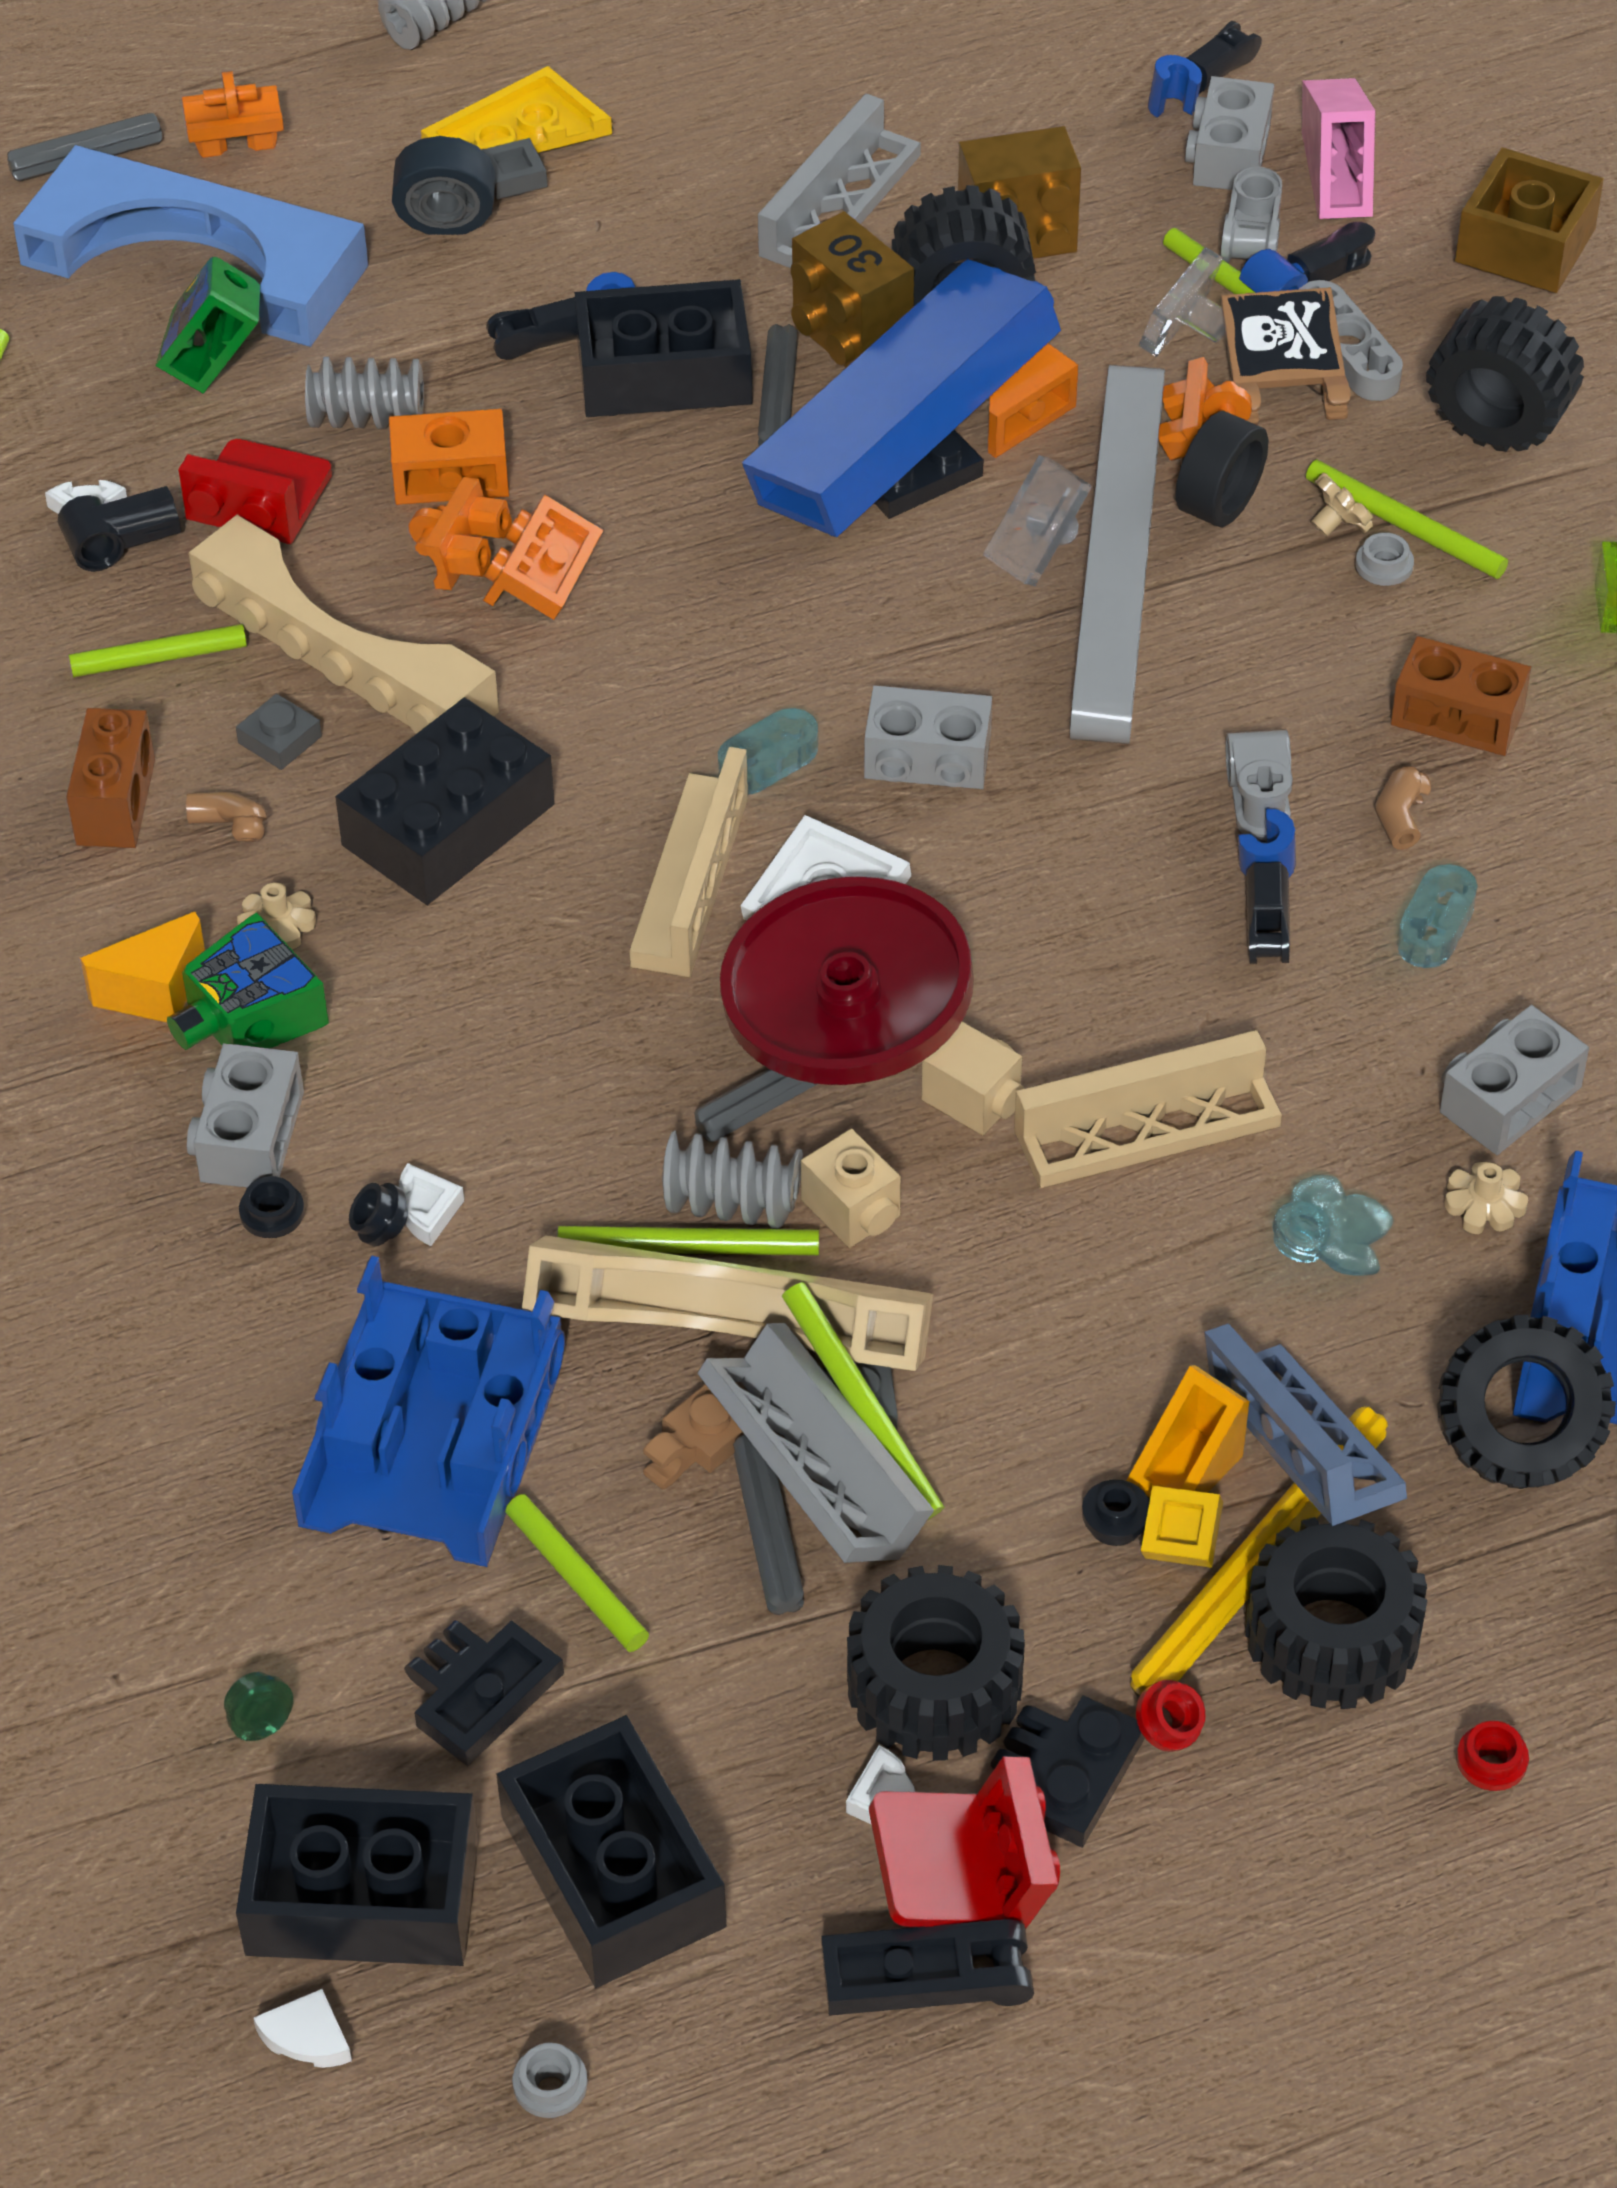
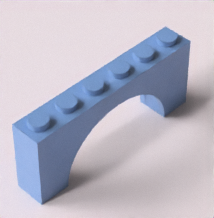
M77 145L73 147L13 223L21 265L68 279L78 268L92 258L117 247L155 240L188 241L226 251L246 262L262 278L259 303L261 332L309 347L315 342L368 267L365 229L362 223Z

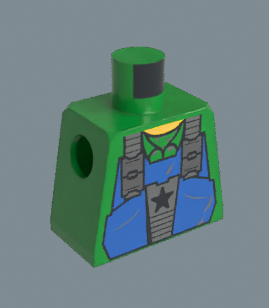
M211 257L176 302L170 315L155 366L203 394L258 324L260 284L222 259ZM196 330L203 337L204 344L202 346L193 344Z
M258 913L249 916L185 966L182 975L188 1006L167 1017V1024L171 1034L184 1050L193 1047L212 1035L222 1046L224 1043L270 1049L329 1024L323 982Z

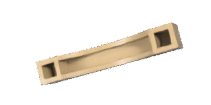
M239 515L233 517L189 552L193 577L192 587L195 594L204 604L209 607L219 608L238 620L249 632L261 634L280 646L291 658L301 659L321 671L333 684L350 689L366 699L377 711L387 712L410 726L416 734L464 697L492 716L499 713L495 670L452 644H417L389 640L358 631L332 618L313 604L294 583L283 561L279 540Z
M545 1235L529 1246L522 1310L532 1312L539 1292L543 1290L548 1291L554 1300V1307L550 1316L583 1321L655 1324L723 1332L758 1338L767 1323H785L805 1349L815 1351L782 1298V1294L790 1287L804 1282L854 1362L916 1371L925 1359L933 1294Z

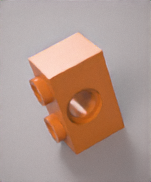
M502 409L389 416L391 464L396 505L450 501L463 477L479 479L483 496L486 498L509 497Z

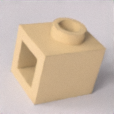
M961 1022L949 1040L922 1061V1100L983 1136L1000 1117L1007 1119L1015 1112L1016 1091L1024 1089V1086L1021 1085L1022 1056L1014 1052L1004 1041L992 1039L966 1023Z
M852 1128L801 1160V1200L849 1248L869 1235L876 1236L883 1233L900 1216L901 1176Z

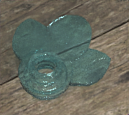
M1314 1175L1296 1184L1291 1193L1290 1203L1284 1204L1278 1209L1272 1223L1274 1243L1282 1254L1298 1262L1309 1263L1321 1259L1334 1271L1353 1276L1373 1275L1379 1272L1380 1265L1374 1251L1368 1245L1385 1236L1390 1230L1394 1219L1382 1204L1370 1197L1359 1194L1346 1196L1338 1178L1330 1175Z

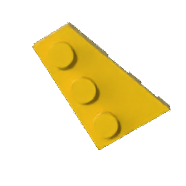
M546 66L422 129L421 139L435 136L460 138L478 146L482 150L530 138L534 148L539 153L612 135V121L609 115L549 66Z

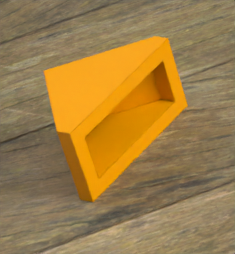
M191 912L81 957L87 995L93 1007L166 1023L167 1017L183 1009L187 1002L182 972L189 962L205 951L201 923L196 912Z
M1190 1365L1126 1481L1137 1485L1148 1497L1151 1496L1152 1485L1208 1493L1243 1457L1250 1401L1196 1365Z

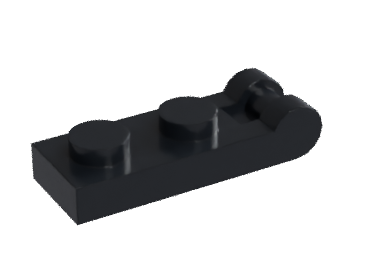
M1002 1919L821 1936L829 2016L992 2001L1001 2006H1015L1028 2002L1034 1996L1031 1971L1024 1967L1022 1962V1955L1028 1948L1025 1926L1017 1920ZM986 1955L993 1959L994 1967L973 1968L972 1956Z

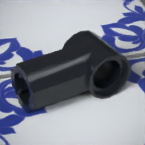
M167 486L104 503V501L96 496H78L69 500L61 508L57 520L77 565L83 570L91 572L103 571L113 566L121 558L124 549L181 533L180 519L173 497Z

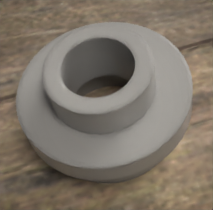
M1377 533L1367 538L1364 545L1360 547L1356 555L1355 565L1359 575L1368 582L1380 586H1391L1402 583L1410 577L1413 571L1414 557L1408 543L1402 537L1393 533Z
M543 2043L531 2048L521 2057L515 2066L512 2083L515 2097L522 2108L538 2117L555 2118L568 2114L582 2102L587 2091L588 2079L585 2065L575 2052L557 2043ZM548 2077H556L563 2081V2085L555 2090L547 2091L537 2087L540 2081Z

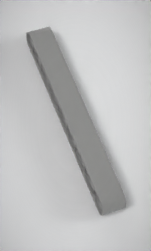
M1109 365L1072 700L1070 740L1130 744L1165 369Z

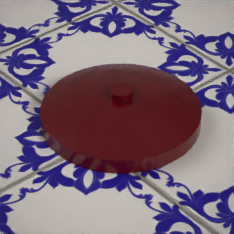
M841 877L817 881L793 889L773 899L755 912L737 931L724 955L720 972V993L726 1020L732 1034L742 1048L757 1062L774 1072L795 1080L823 1085H851L876 1081L896 1075L922 1062L944 1045L958 1029L969 1008L974 985L969 943L961 925L953 914L935 898L919 889L893 880L874 877Z

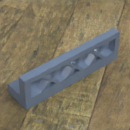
M1229 1323L1204 1332L1209 1374L1250 1401L1247 1428L1332 1526L1407 1499L1406 1482L1281 1344L1255 1353ZM1277 1371L1281 1375V1382L1273 1372ZM1306 1410L1313 1411L1312 1415H1310ZM1337 1445H1343V1450H1341ZM1353 1478L1373 1480L1376 1483L1355 1491Z

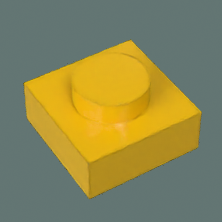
M1152 1485L1141 1546V1553L1144 1558L1212 1568L1223 1508V1500L1220 1494Z

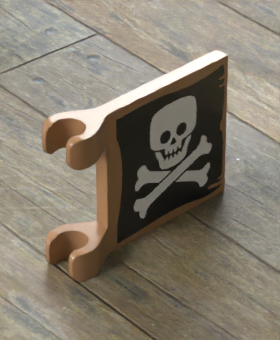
M1331 287L1221 295V308L1232 382L1245 389L1252 400V411L1247 421L1256 425L1259 424L1258 410L1261 407L1259 389L1322 384L1326 419L1337 420L1348 417L1347 404L1350 401L1351 394L1349 383L1345 376Z

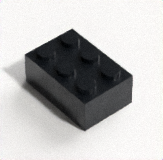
M741 279L574 292L577 342L586 417L752 404L751 348Z
M464 697L335 796L341 844L428 906L555 805L551 755Z
M627 1715L496 1773L501 1817L595 1989L727 1927L725 1884Z
M255 1784L236 1908L245 1956L464 1966L478 1845L473 1793Z

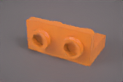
M544 494L532 514L523 508L521 509L507 532L505 538L514 544L510 551L500 547L486 570L484 577L492 581V584L483 601L493 606L503 590L554 620L565 604L603 530Z

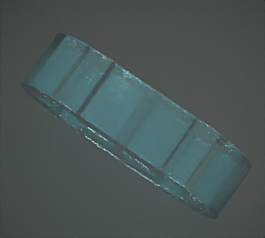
M796 708L783 709L771 714L731 737L720 746L718 751V776L720 775L729 747L746 749L748 795L764 790L805 766L816 757L818 752L817 721L813 715Z
M1446 864L1438 865L1424 875L1401 919L1397 947L1399 954L1406 962L1416 967L1432 968L1446 963L1451 957L1474 911L1478 885L1476 878L1470 871L1461 866ZM1447 892H1453L1447 905L1438 903L1439 897H1444ZM1429 926L1437 929L1436 935L1430 936L1428 941L1421 940Z

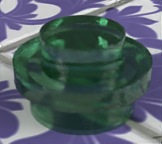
M252 1672L239 1678L230 1687L224 1700V1710L229 1728L238 1738L245 1741H258L277 1732L288 1719L293 1707L294 1699L290 1687L281 1678L267 1675L263 1672Z

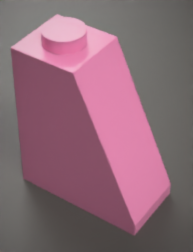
M1355 78L1303 80L1302 137L1319 219L1373 217L1374 107Z

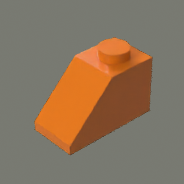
M1047 343L990 396L988 453L994 458L999 457L1076 407L1078 364Z

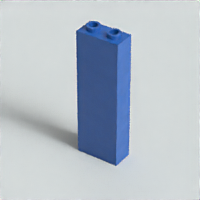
M966 259L742 462L758 505L837 538L1061 331L1053 307L1054 300L1047 286L1012 275L999 268Z

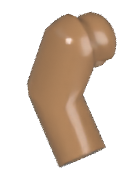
M1412 766L1399 768L1394 771L1375 803V810L1393 847L1398 850L1408 849L1419 841L1421 834L1409 809L1412 804L1417 805L1424 801L1420 793L1430 795L1431 792L1429 777Z
M233 792L187 794L186 811L188 824L233 822L232 835L237 841L254 842L263 838L265 834L263 821L267 820V814L261 804Z

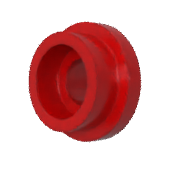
M1162 1680L1147 1687L1138 1699L1136 1719L1139 1729L1151 1745L1162 1751L1176 1752L1189 1747L1197 1740L1205 1723L1206 1711L1200 1695L1186 1684L1174 1680ZM1162 1707L1171 1714L1172 1727L1166 1722Z
M1485 1721L1463 1735L1458 1745L1456 1759L1460 1772L1471 1784L1484 1790L1502 1791L1512 1788L1523 1779L1528 1768L1529 1751L1526 1743L1515 1728L1501 1721ZM1494 1755L1500 1758L1503 1763H1489L1481 1757Z

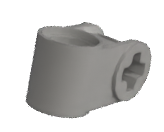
M1249 167L1240 171L1234 179L1229 213H1226L1221 245L1220 258L1227 263L1232 258L1249 260L1255 253L1261 250L1271 249L1277 251L1282 179L1273 170L1265 167Z
M1288 731L1227 733V779L1229 787H1232L1237 827L1242 834H1252L1258 841H1267L1266 808L1278 809L1291 818L1288 795L1292 790L1293 777L1291 773V749Z

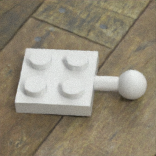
M804 815L741 904L743 919L748 920L760 908L782 894L817 881L841 877H874L906 884L911 877L910 862Z

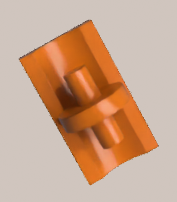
M226 71L221 72L223 88L203 90L201 95L182 97L189 143L195 142L198 152L203 158L222 155L227 151L226 138L246 136L248 148H252L255 151L274 149L277 141V132L284 131L276 85L256 87V84L235 86L233 72Z
M1204 357L1188 361L1186 380L1165 385L1163 388L1162 400L1171 421L1160 424L1158 438L1171 461L1185 457L1199 429L1212 415L1225 411L1246 421L1251 415L1252 400L1248 392L1232 381H1225L1217 386L1213 385L1207 377L1208 363Z
M463 477L447 506L440 505L437 509L422 508L416 511L409 523V532L416 542V551L423 556H429L437 568V575L433 580L435 588L451 591L460 574L483 577L490 565L491 550L488 539L482 538V536L504 539L512 525V519L506 500L484 497L479 479Z

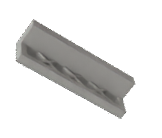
M865 93L758 213V247L760 257L791 268L793 237L820 224L818 216L821 213L843 209L861 224L921 155L920 142L884 129L883 99ZM878 148L897 154L896 158L873 162L871 156ZM866 179L871 181L872 185L870 188L846 191L845 185L847 183Z
M767 1323L744 1358H707L697 1374L843 1562L900 1560L934 1509L785 1323ZM735 1382H742L749 1392L738 1387ZM774 1431H776L777 1433L783 1435L786 1439H784V1438L780 1437L779 1435L775 1434ZM809 1477L820 1482L823 1485V1487L813 1482ZM847 1525L858 1530L862 1537L856 1538Z

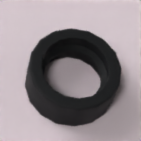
M1225 411L1212 415L1199 429L1181 464L1176 483L1175 497L1178 508L1218 527L1223 528L1232 523L1245 509L1262 476L1268 456L1269 439L1266 429Z

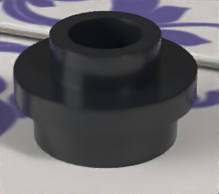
M276 1176L262 1177L252 1182L245 1190L239 1203V1215L242 1225L251 1234L262 1238H278L291 1233L300 1225L305 1213L304 1202L300 1192L289 1181Z
M370 1183L360 1190L350 1208L349 1225L352 1230L358 1232L362 1242L377 1247L395 1238L402 1231L408 1216L404 1191L392 1183L382 1185Z
M1116 1479L1106 1480L1094 1485L1086 1493L1082 1504V1518L1087 1529L1098 1541L1111 1546H1122L1131 1543L1144 1532L1150 1501L1145 1492L1131 1482ZM1119 1506L1125 1508L1126 1510L1115 1512L1109 1510L1107 1507Z

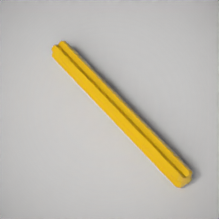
M1370 1407L1358 1408L1349 1418L1375 1449L1386 1437L1387 1420L1383 1415L1375 1413ZM1337 1445L1341 1450H1343V1445ZM1295 1483L1290 1486L1133 1669L1130 1686L1136 1694L1141 1695L1147 1687L1162 1680L1178 1682L1249 1599L1253 1567L1258 1566L1259 1553L1266 1543L1275 1546L1277 1533L1286 1527L1299 1532L1301 1520L1313 1517L1317 1519L1321 1514Z

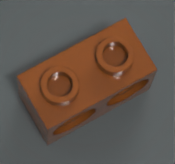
M1417 636L1396 683L1391 725L1505 756L1525 709L1532 666Z
M87 708L66 796L76 846L136 848L155 763L146 710Z

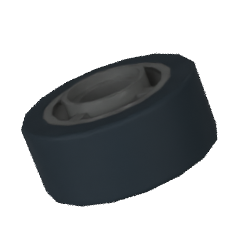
M435 136L420 139L406 146L395 159L392 204L398 217L411 228L428 235H461L481 227L491 216L494 203L495 169L490 157L478 146L460 138Z

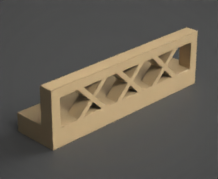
M728 748L719 778L689 773L629 951L630 967L691 977L748 800L746 749Z
M1255 1030L1016 1091L1014 1131L1039 1188H1044L1281 1126L1282 1114L1263 1077L1266 1047L1258 1031ZM1250 1092L1259 1110L1239 1115L1220 1106L1225 1098ZM1178 1110L1200 1117L1194 1127L1183 1130L1175 1129L1160 1122L1166 1113ZM1119 1125L1140 1133L1135 1142L1120 1146L1100 1137L1105 1129ZM1063 1141L1079 1148L1075 1157L1048 1164L1040 1146Z

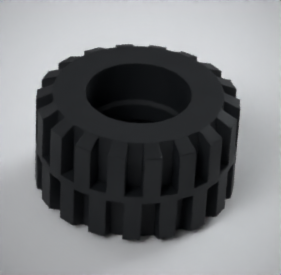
M966 185L965 190L955 191V186L943 188V194L938 196L930 193L921 198L922 205L919 207L911 205L904 212L905 221H898L894 228L895 239H892V250L914 267V306L962 264L953 262L963 259H973L972 261L999 268L1004 272L1029 281H1035L1034 274L1036 270L1025 217L1022 212H1018L1017 205L1010 198L1001 200L1000 192L989 188L986 192L982 193L979 192L978 186Z
M1493 296L1489 302L1481 299L1474 302L1469 309L1465 308L1429 361L1430 368L1426 372V382L1432 385L1428 391L1431 402L1440 405L1437 412L1444 421L1450 420L1455 425L1453 430L1461 436L1467 434L1474 438L1473 443L1483 447L1486 443L1491 444L1496 451L1507 452L1510 446H1512L1519 452L1528 450L1531 444L1538 446L1544 442L1547 436L1553 432L1574 399L1584 378L1580 374L1584 368L1583 357L1576 354L1579 345L1574 337L1567 336L1564 333L1567 327L1559 319L1553 321L1546 315L1548 311L1538 305L1534 309L1527 306L1526 300L1514 298L1512 302H1507L1504 296Z
M1527 1314L1515 1315L1500 1321L1498 1319L1485 1325L1456 1349L1449 1359L1445 1372L1441 1376L1438 1387L1440 1389V1398L1437 1403L1438 1418H1441L1444 1427L1442 1433L1448 1446L1452 1445L1459 1455L1457 1458L1467 1468H1472L1481 1475V1478L1491 1483L1507 1485L1508 1488L1524 1489L1538 1488L1565 1480L1573 1476L1581 1468L1586 1467L1596 1457L1595 1453L1601 1445L1605 1444L1610 1434L1608 1427L1611 1417L1615 1416L1616 1401H1612L1611 1388L1614 1387L1611 1372L1606 1373L1600 1361L1604 1357L1596 1346L1591 1348L1582 1339L1584 1334L1572 1326L1566 1328L1558 1324L1557 1319L1546 1316L1534 1318L1528 1317ZM1532 1362L1542 1365L1555 1375L1563 1388L1566 1400L1563 1420L1550 1436L1541 1441L1533 1443L1512 1441L1501 1435L1488 1419L1485 1409V1394L1488 1384L1500 1369L1509 1364Z
M1316 1517L1301 1520L1299 1532L1286 1527L1276 1534L1275 1546L1266 1543L1259 1553L1258 1566L1253 1567L1246 1615L1245 1637L1249 1638L1248 1651L1253 1662H1262L1261 1674L1270 1684L1279 1680L1284 1682L1283 1694L1294 1700H1297L1301 1694L1312 1697L1310 1706L1326 1709L1327 1700L1339 1701L1341 1709L1356 1708L1357 1699L1360 1697H1365L1372 1704L1384 1698L1386 1686L1396 1690L1405 1681L1407 1669L1412 1670L1418 1656L1427 1606V1599H1425L1427 1591L1425 1575L1417 1573L1419 1561L1412 1551L1399 1552L1400 1539L1389 1531L1382 1536L1374 1533V1523L1361 1519L1358 1526L1345 1524V1522L1332 1526L1331 1523L1319 1524ZM1321 1600L1342 1601L1358 1608L1368 1618L1352 1624H1334L1316 1618L1304 1606Z
M938 1565V1573H925L923 1566L908 1568V1578L900 1580L895 1574L881 1580V1593L869 1590L861 1599V1612L853 1611L849 1622V1637H847L848 1697L851 1708H857L858 1722L865 1731L876 1728V1741L889 1749L895 1743L901 1744L902 1755L915 1759L918 1758L920 1751L933 1752L932 1761L948 1760V1751L957 1749L962 1757L977 1752V1741L979 1739H982L989 1745L1001 1736V1724L1010 1725L1017 1714V1701H1021L1023 1685L1024 1629H1019L1020 1616L1015 1606H1004L1005 1593L995 1584L986 1589L981 1587L982 1576L971 1571H967L964 1577L953 1575V1566ZM944 1650L962 1657L969 1664L951 1674L932 1676L916 1672L905 1666L902 1661L920 1651Z

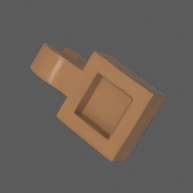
M706 1384L662 1419V1433L655 1436L643 1449V1454L653 1461L643 1470V1475L662 1490L677 1481L682 1473L695 1462L711 1473L734 1454V1441L739 1436L745 1435Z

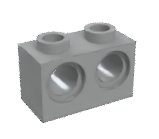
M1211 76L1207 97L1198 96L1196 100L1193 129H1199V131L1190 130L1187 140L1185 162L1195 163L1193 185L1233 190L1234 179L1240 171L1249 167H1262L1271 127L1274 95L1273 83Z
M873 685L865 732L864 779L983 789L991 741L992 696Z
M1531 1004L1514 1019H1503L1491 1030L1486 1041L1471 1053H1460L1449 1063L1442 1076L1444 1088L1440 1113L1498 1156L1582 1087L1589 1046Z
M223 1043L216 1068H207L202 1086L204 1108L201 1118L193 1117L191 1119L187 1134V1152L189 1155L196 1156L200 1182L247 1188L259 1178L267 1176L280 1177L304 1094L298 1052Z

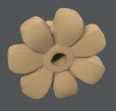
M1322 473L1315 483L1323 492L1326 506L1311 522L1322 534L1328 537L1342 521L1355 525L1364 534L1373 527L1371 521L1373 516L1370 511L1361 503H1355L1353 496L1345 487L1341 490L1326 473Z
M269 883L261 889V896L250 894L243 900L242 909L244 913L237 916V925L249 916L258 913L291 949H295L301 945L300 932H309L314 929L316 915L315 911L311 910V899L305 892L299 891L287 896L284 884Z
M1478 1162L1472 1166L1471 1175L1459 1169L1451 1174L1447 1184L1448 1193L1446 1194L1444 1204L1448 1213L1453 1216L1465 1214L1462 1225L1463 1229L1478 1235L1483 1232L1486 1221H1489L1491 1227L1496 1231H1505L1513 1227L1514 1217L1520 1218L1526 1213L1528 1196L1517 1192L1520 1186V1175L1512 1169L1502 1171L1501 1167L1494 1163Z

